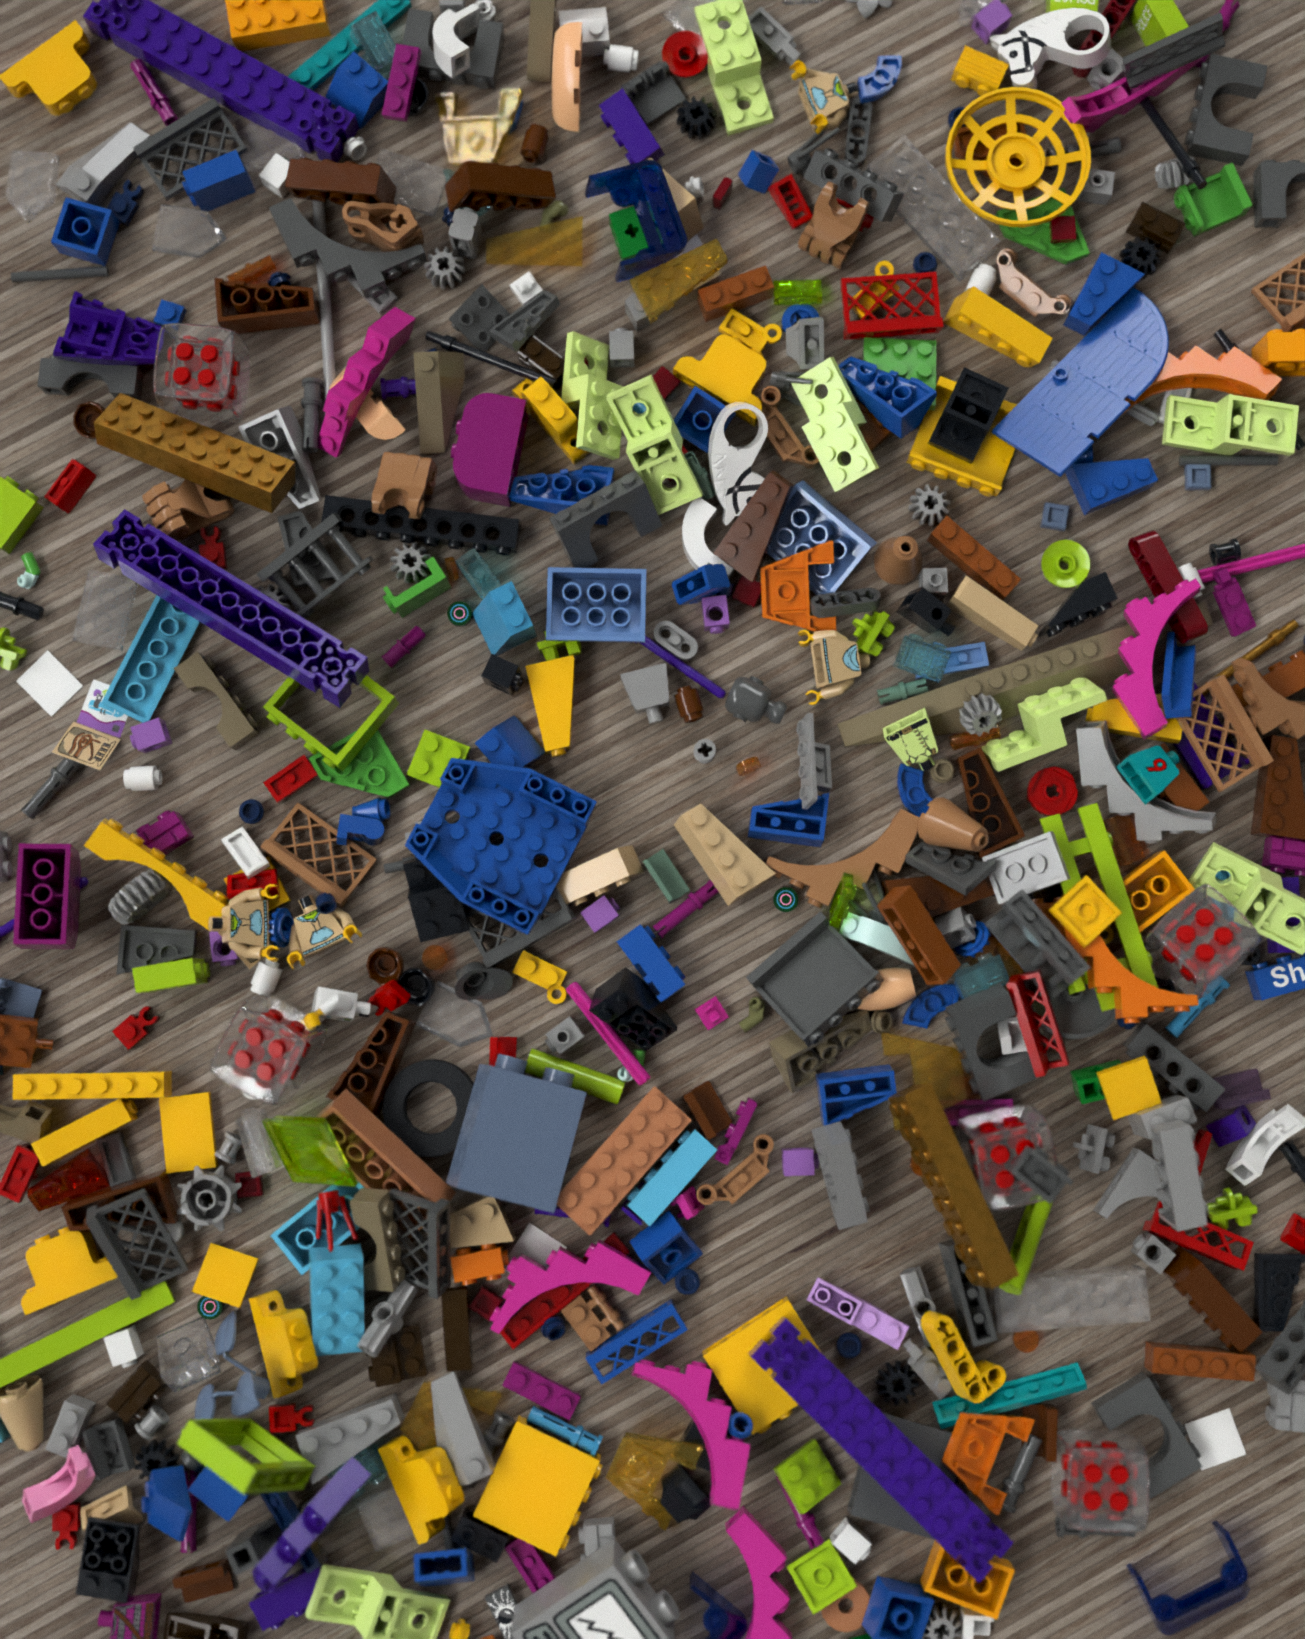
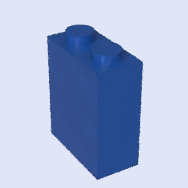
M237 150L182 171L186 180L182 182L183 187L194 207L198 205L202 213L256 192Z
M466 1548L414 1554L415 1582L423 1587L474 1582V1554Z

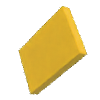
M211 1092L159 1098L166 1174L191 1171L196 1166H199L201 1169L218 1167L217 1156L214 1155L216 1152Z

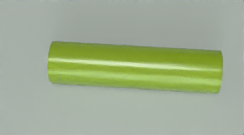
M534 1048L530 1051L525 1070L526 1073L543 1078L545 1067L574 1074L571 1088L587 1092L588 1095L618 1105L626 1082Z
M1038 1194L1029 1197L1010 1250V1255L1019 1275L998 1287L1014 1295H1021L1053 1204V1202L1049 1204Z

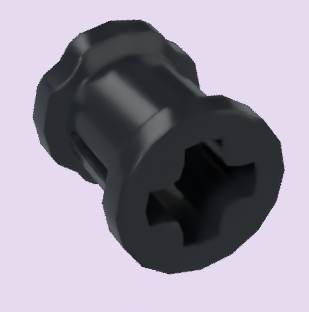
M1234 538L1230 539L1228 543L1220 545L1210 544V559L1214 565H1219L1222 561L1230 559L1239 560L1241 558V548L1238 540Z

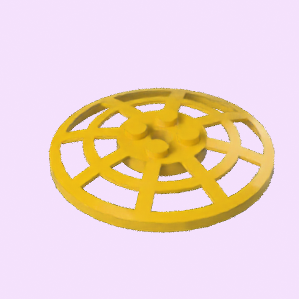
M1008 87L985 93L973 100L962 110L954 121L948 135L945 148V165L953 190L971 211L995 224L1008 227H1030L1053 220L1074 204L1089 176L1091 149L1083 125L1070 123L1064 115L1065 108L1060 100L1040 90L1026 87ZM1016 99L1036 102L1048 107L1053 112L1044 123L1031 116L1016 114ZM1006 100V115L995 117L984 123L981 127L971 117L975 111L988 104ZM1060 118L1073 131L1080 151L1065 154L1061 140L1052 130ZM1016 123L1032 126L1038 129L1033 137L1017 133ZM965 124L974 135L968 144L965 160L953 159L952 149L954 140L961 126ZM1006 124L1007 134L999 137L996 141L986 133L998 125ZM1045 137L1051 141L1057 155L1045 157L1040 142ZM979 140L989 149L986 161L973 160L974 149ZM1011 158H1018L1022 165L1015 167L1011 165L1009 160ZM1081 161L1079 181L1071 196L1058 190L1065 176L1066 164ZM1058 165L1057 176L1052 185L1040 178L1045 167ZM953 169L966 170L970 183L979 194L973 202L957 184ZM974 171H987L992 183L985 190L978 182ZM1035 186L1044 192L1039 198L1024 202V190ZM1000 188L1012 191L1014 203L999 200L993 197V195ZM1051 197L1063 204L1059 209L1047 216L1028 220L1026 209L1039 206ZM988 201L1000 208L1016 210L1018 220L999 218L985 212L981 207Z

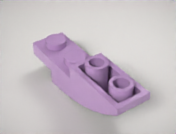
M819 1277L807 1298V1301L844 1322L856 1326L897 1350L910 1327L882 1309Z

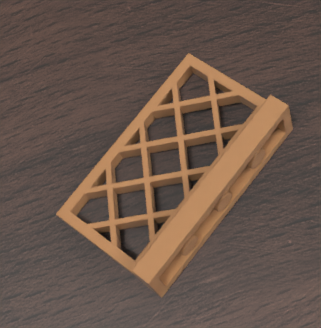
M1305 253L1256 285L1251 291L1282 326L1281 330L1283 332H1292L1305 325V301L1297 300V292H1305V285H1298L1299 276H1305V270L1300 269L1301 263L1305 261ZM1284 274L1296 275L1295 284L1281 283L1282 276ZM1265 287L1276 288V296L1267 297L1261 290ZM1280 289L1294 290L1293 300L1279 298ZM1278 304L1291 305V313L1284 317L1278 311Z
M1224 674L1208 680L1204 685L1194 690L1193 698L1195 697V700L1193 701L1191 718H1176L1218 792L1225 790L1260 767L1274 761ZM1207 689L1212 696L1211 706L1200 703L1202 692ZM1199 707L1210 710L1207 722L1196 720ZM1215 712L1222 713L1224 716L1223 727L1212 724ZM1195 724L1206 727L1203 739L1195 737L1193 733ZM1211 728L1222 731L1219 744L1208 741ZM1227 733L1235 735L1237 739L1236 748L1225 746ZM1207 745L1218 748L1216 761L1210 760L1206 756ZM1224 750L1234 753L1232 766L1221 763ZM1239 756H1247L1252 766L1247 769L1238 768ZM1220 767L1231 770L1229 780L1224 783L1221 782L1218 776Z
M298 802L268 840L266 839L260 846L263 853L320 894L322 892L331 893L336 900L337 906L341 909L377 862L375 857L350 839H347L346 844L348 854L333 856L332 843L337 842V838L331 839V834L337 837L338 831ZM298 811L307 816L308 825L294 827L293 818ZM311 819L317 824L311 825ZM323 827L327 830L328 839L313 840L312 829ZM309 829L311 842L296 844L295 831ZM292 832V845L282 846L276 841L281 833ZM329 843L330 856L316 858L314 845ZM311 846L313 859L301 860L298 857L297 848ZM350 847H351L353 850H355L356 852H355V853H351ZM288 849H294V854ZM363 856L369 862L363 869L353 870L352 857ZM349 858L350 871L336 872L334 860ZM331 860L333 873L322 875L318 872L317 862ZM309 863H314V868L311 867V866L308 865V864H309ZM360 873L357 876V878L354 879V874ZM351 875L352 884L347 891L338 886L337 876ZM334 877V883L328 878Z

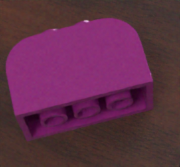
M482 393L473 397L466 404L462 420L457 421L456 435H458L457 444L453 443L451 458H454L453 470L462 492L470 499L511 507L512 501L509 500L514 477H517L529 419V411L525 399L493 393Z
M19 843L13 944L20 949H74L76 946L79 925L81 862L79 852L71 844Z

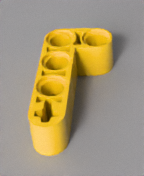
M935 1311L925 1312L921 1318L922 1330L955 1393L959 1397L973 1403H981L1005 1383L1006 1372L1003 1367L986 1360L974 1363L950 1317Z

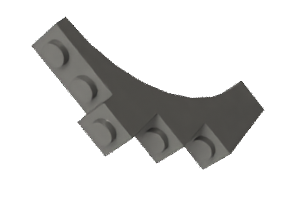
M292 198L269 207L272 218L297 268L309 266L319 258L331 284L343 282L353 274L365 299L369 297L376 298L382 295L387 290L385 280L396 279L402 272L409 269L416 270L427 262L425 251L421 244L404 250L371 252L346 247L333 241L315 229L304 218Z

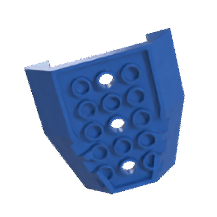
M451 758L440 778L442 784L420 825L416 823L405 846L460 902L529 935L541 918L582 839L597 801L529 768ZM452 811L460 815L458 822L454 824L446 821V815ZM495 833H500L504 836L503 843L498 846L490 843V837ZM539 855H544L548 858V864L543 868H539L534 864V859Z

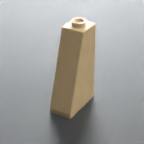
M967 576L958 585L946 605L955 613L1020 651L1026 646L1031 647L1038 636L1035 633L1038 627L1037 624Z

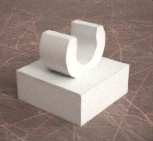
M527 272L510 284V289L522 305L543 291L530 272Z

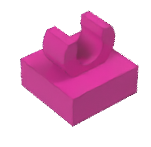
M716 996L695 1009L707 1030H710L729 1017Z
M693 1185L684 1189L670 1203L671 1206L679 1205L681 1212L677 1214V1217L682 1218L685 1216L686 1220L694 1217L705 1208L698 1201Z

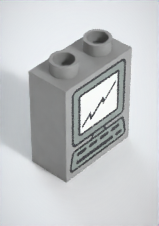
M614 1538L515 1605L510 1634L514 1639H674V1622L680 1618V1612L674 1599L666 1590L663 1589L656 1594L646 1581L650 1574L641 1555L634 1549L625 1553Z

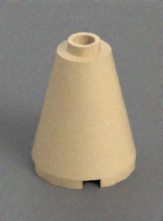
M26 1375L15 1380L14 1384L5 1385L0 1388V1417L17 1448L25 1452L37 1449L44 1440L43 1381L39 1375Z

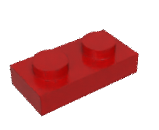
M302 755L263 783L275 801L280 803L317 778L318 774L306 755Z

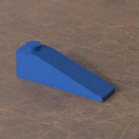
M851 356L838 365L851 392L885 428L901 439L920 425L937 396L935 390L919 379L911 377L908 380L899 377L898 372L891 370L888 373L879 370L875 364Z
M588 465L574 471L562 469L560 473L545 475L544 473L514 477L509 500L557 514L559 511L599 491L604 486L613 483L615 470L610 467ZM610 512L601 516L594 524L608 525Z

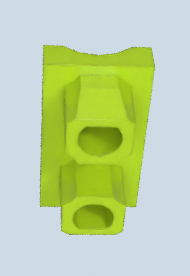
M884 611L882 613L874 612L872 616L865 614L862 620L857 618L853 620L852 624L857 628L853 635L858 638L856 641L858 653H867L871 656H878L883 645L875 640L878 634L889 637L895 629V626L888 620L889 614Z
M2 627L0 628V656H2L0 667L12 671L17 668L20 658L26 657L27 649L14 646L16 638L10 637V630Z
M544 640L537 642L540 654L543 653L546 661L559 658L557 648L564 646L567 647L569 656L582 654L580 641Z
M1229 1187L1222 1190L1223 1196L1215 1198L1216 1202L1207 1204L1209 1210L1208 1217L1211 1223L1225 1230L1229 1228V1219L1235 1218V1222L1239 1226L1252 1225V1214H1257V1206L1251 1203L1247 1195L1242 1196L1241 1193L1233 1194Z

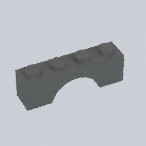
M50 356V358H41L37 386L45 394L69 396L79 383L89 379H97L107 383L109 391L114 398L119 393L141 401L144 374L137 365L88 364L59 360L54 356Z

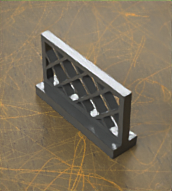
M1221 12L1123 57V64L1121 66L1129 89L1132 90L1225 47V41L1222 36L1223 18Z
M214 97L133 147L167 201L185 190L182 180H186L182 171L185 170L186 164L197 166L204 163L206 152L216 153L217 157L232 152L224 150L226 139L234 140L238 143L239 147L234 150H237L239 156L248 151ZM222 119L225 123L223 133L211 131L213 123ZM197 133L204 134L203 145L191 143L192 137ZM210 136L221 138L219 149L208 147ZM176 146L185 147L182 158L171 156L172 149ZM190 148L201 150L199 161L187 159ZM157 158L164 160L162 171L152 169L149 163ZM169 161L181 163L178 174L167 172ZM165 177L177 179L176 185L166 191L163 187Z
M558 887L554 891L555 895H552L551 898L557 899L562 909L555 913L544 910L541 918L529 935L517 930L516 936L512 938L503 936L506 925L504 923H501L499 934L486 931L490 916L476 909L466 913L469 933L484 958L482 961L486 968L497 966L577 919L574 912L570 910ZM477 913L485 915L483 928H475L469 918ZM544 914L550 915L547 918L543 919ZM485 934L498 937L495 948L488 952L483 945ZM502 939L507 940V941H505L504 943L501 944V940H502Z
M145 1188L100 1208L94 1205L87 1209L86 1223L131 1300L140 1297L141 1291L189 1270L187 1262ZM143 1199L146 1205L143 1212L130 1208L132 1202ZM111 1211L123 1213L119 1222L109 1220L106 1214ZM127 1214L140 1217L137 1227L123 1223ZM144 1219L156 1222L157 1226L154 1231L141 1228ZM120 1229L134 1233L130 1242L119 1239ZM138 1234L151 1237L148 1246L134 1243ZM155 1239L166 1241L168 1243L166 1250L153 1248ZM131 1249L145 1252L142 1261L130 1258ZM149 1253L162 1256L159 1265L146 1262ZM166 1258L177 1260L179 1266L172 1269L163 1267ZM142 1269L156 1271L154 1277L144 1281L140 1275Z
M391 1189L389 1194L390 1200L393 1202L394 1222L397 1224V1240H401L408 1249L407 1253H404L401 1249L400 1256L401 1262L409 1271L408 1273L405 1272L404 1281L428 1289L429 1297L438 1299L451 1286L450 1201L441 1198L435 1203L396 1189ZM397 1200L402 1201L408 1209L403 1211L398 1205ZM417 1207L428 1210L426 1219ZM411 1212L419 1224L415 1226L406 1214ZM399 1219L408 1229L405 1233L398 1225ZM421 1226L428 1234L427 1240H425V1238L418 1230V1228H420ZM411 1233L419 1245L415 1247L407 1235ZM420 1248H423V1250L427 1253V1261L418 1251ZM412 1254L419 1264L418 1267H415L409 1260V1255ZM423 1269L428 1275V1280L423 1278L419 1270Z

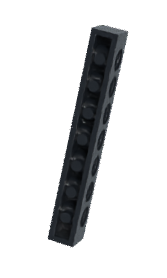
M325 495L321 522L333 513H337L342 520L348 513L355 514L351 522L341 521L338 524L341 533L349 532L352 533V536L359 538L373 535L376 536V539L383 541L397 538L400 539V542L407 544L421 541L424 542V545L431 547L445 544L448 545V548L455 550L469 547L472 548V551L479 553L493 550L496 551V554L510 556L511 553L517 554L521 527L519 519L425 508L421 518L414 519L408 518L410 512L404 506L397 505L388 509L385 514L372 512V503L369 500ZM370 517H379L377 524L372 526L367 524ZM394 520H403L400 528L395 529L391 527ZM418 523H427V528L424 531L419 532L415 530ZM449 525L452 529L448 534L443 535L439 533L442 526ZM473 528L476 530L474 536L470 538L463 536L466 529ZM492 531L500 533L499 538L495 541L487 539L488 534Z

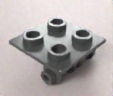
M666 61L657 62L621 85V88L626 92L647 125L684 102V100H687L668 73L670 69Z
M481 284L450 316L449 320L456 331L460 330L477 349L485 352L496 341L491 337L488 330L510 314Z

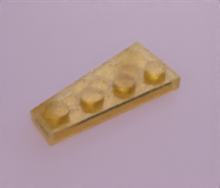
M583 216L486 239V264L582 267Z
M716 238L630 279V286L650 324L655 322L657 317L665 310L668 311L675 306V302L680 298L690 294L693 288L700 282H705L728 263V258Z

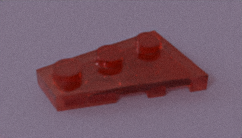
M86 1149L27 1190V1197L40 1212L71 1199L109 1187L110 1184L106 1172L91 1151Z

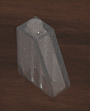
M254 1106L242 1111L243 1117L236 1119V1123L253 1179L286 1164L265 1109L256 1110Z

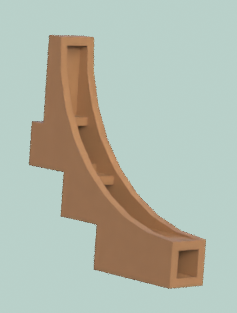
M1240 657L1231 662L1235 670L1233 675L1237 682L1241 684L1244 690L1243 697L1248 703L1244 710L1258 733L1265 735L1278 726L1284 735H1289L1296 739L1305 735V701L1289 700L1275 692L1261 678L1253 662Z
M903 809L898 810L888 828L873 844L846 860L827 865L806 866L787 863L769 856L765 864L776 873L774 877L780 879L781 876L791 879L789 884L803 889L804 886L808 887L804 897L809 899L807 903L821 909L822 905L825 907L829 906L840 881L843 882L842 887L856 893L857 889L860 891L864 890L862 883H867L875 865L878 866L877 870L885 875L898 874L905 861V855L909 852L918 832L920 817Z

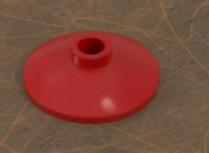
M679 31L672 34L665 41L662 48V60L667 62L670 69L668 71L676 76L687 78L698 75L705 69L708 64V54L702 36L693 31ZM683 56H688L690 59L683 60L681 58Z

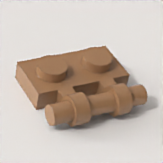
M595 1284L587 1289L592 1297L590 1300L586 1301L582 1294H580L560 1310L590 1351L594 1350L611 1336V1333L606 1328L609 1324H612L617 1331L625 1326L620 1319L621 1314L617 1309L611 1307L606 1300V1294L603 1291H599ZM597 1305L605 1314V1317L601 1320L592 1309Z

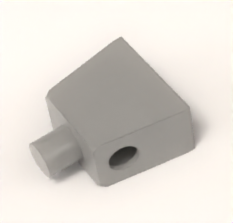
M666 663L620 674L622 684L636 714L646 712L649 724L662 722L663 716L660 708L669 706Z

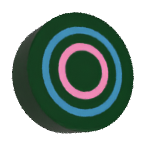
M457 601L449 606L447 616L454 626L463 627L470 623L472 610L467 603Z
M789 887L780 888L773 896L774 906L781 912L792 911L798 904L797 893Z
M202 1296L198 1301L197 1310L204 1319H215L223 1312L224 1303Z

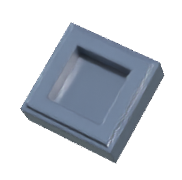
M1187 464L1184 466L1185 490H1210L1212 488L1211 464Z
M1045 502L1040 528L1064 532L1070 506Z

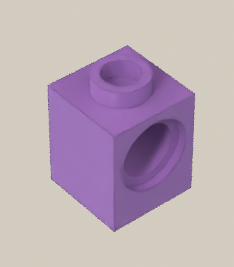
M993 0L974 16L971 28L985 44H988L990 36L999 35L1008 28L1012 18L1010 9L999 0Z
M726 595L703 597L701 606L704 631H710L711 634L725 632V629H728L730 624ZM717 610L722 614V618L714 621L710 619L709 613Z
M159 717L130 727L132 735H130L131 743L140 752L147 753L172 744L166 723Z
M604 895L580 913L594 933H597L619 917L617 911L620 908L612 897L607 899Z
M209 932L212 962H220L221 967L236 965L235 960H240L237 954L231 950L228 955H224L221 951L222 937L218 932Z
M811 1147L781 1148L782 1172L784 1176L815 1175L814 1169L819 1168L818 1154L814 1153Z

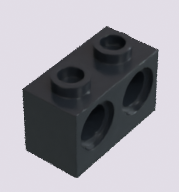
M491 654L481 675L485 684L511 696L514 691L518 692L524 681L518 665L494 654Z
M465 1508L451 1540L497 1563L508 1541L509 1533L474 1517V1512Z

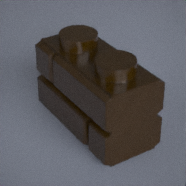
M1142 201L1126 233L1136 238L1139 236L1141 241L1149 237V244L1157 242L1156 247L1168 254L1175 245L1186 223Z
M532 334L517 352L519 362L530 370L556 379L557 385L555 388L558 389L563 383L565 358Z
M145 1360L106 1402V1405L117 1413L125 1423H130L134 1418L139 1421L149 1410L146 1407L151 1399L157 1401L166 1391L163 1386L168 1379L160 1371H157L149 1361Z

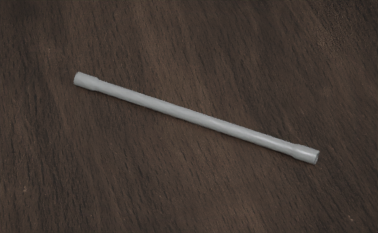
M312 201L314 228L327 237L325 204ZM318 258L316 259L326 401L328 390H330L329 387L336 378L330 280Z

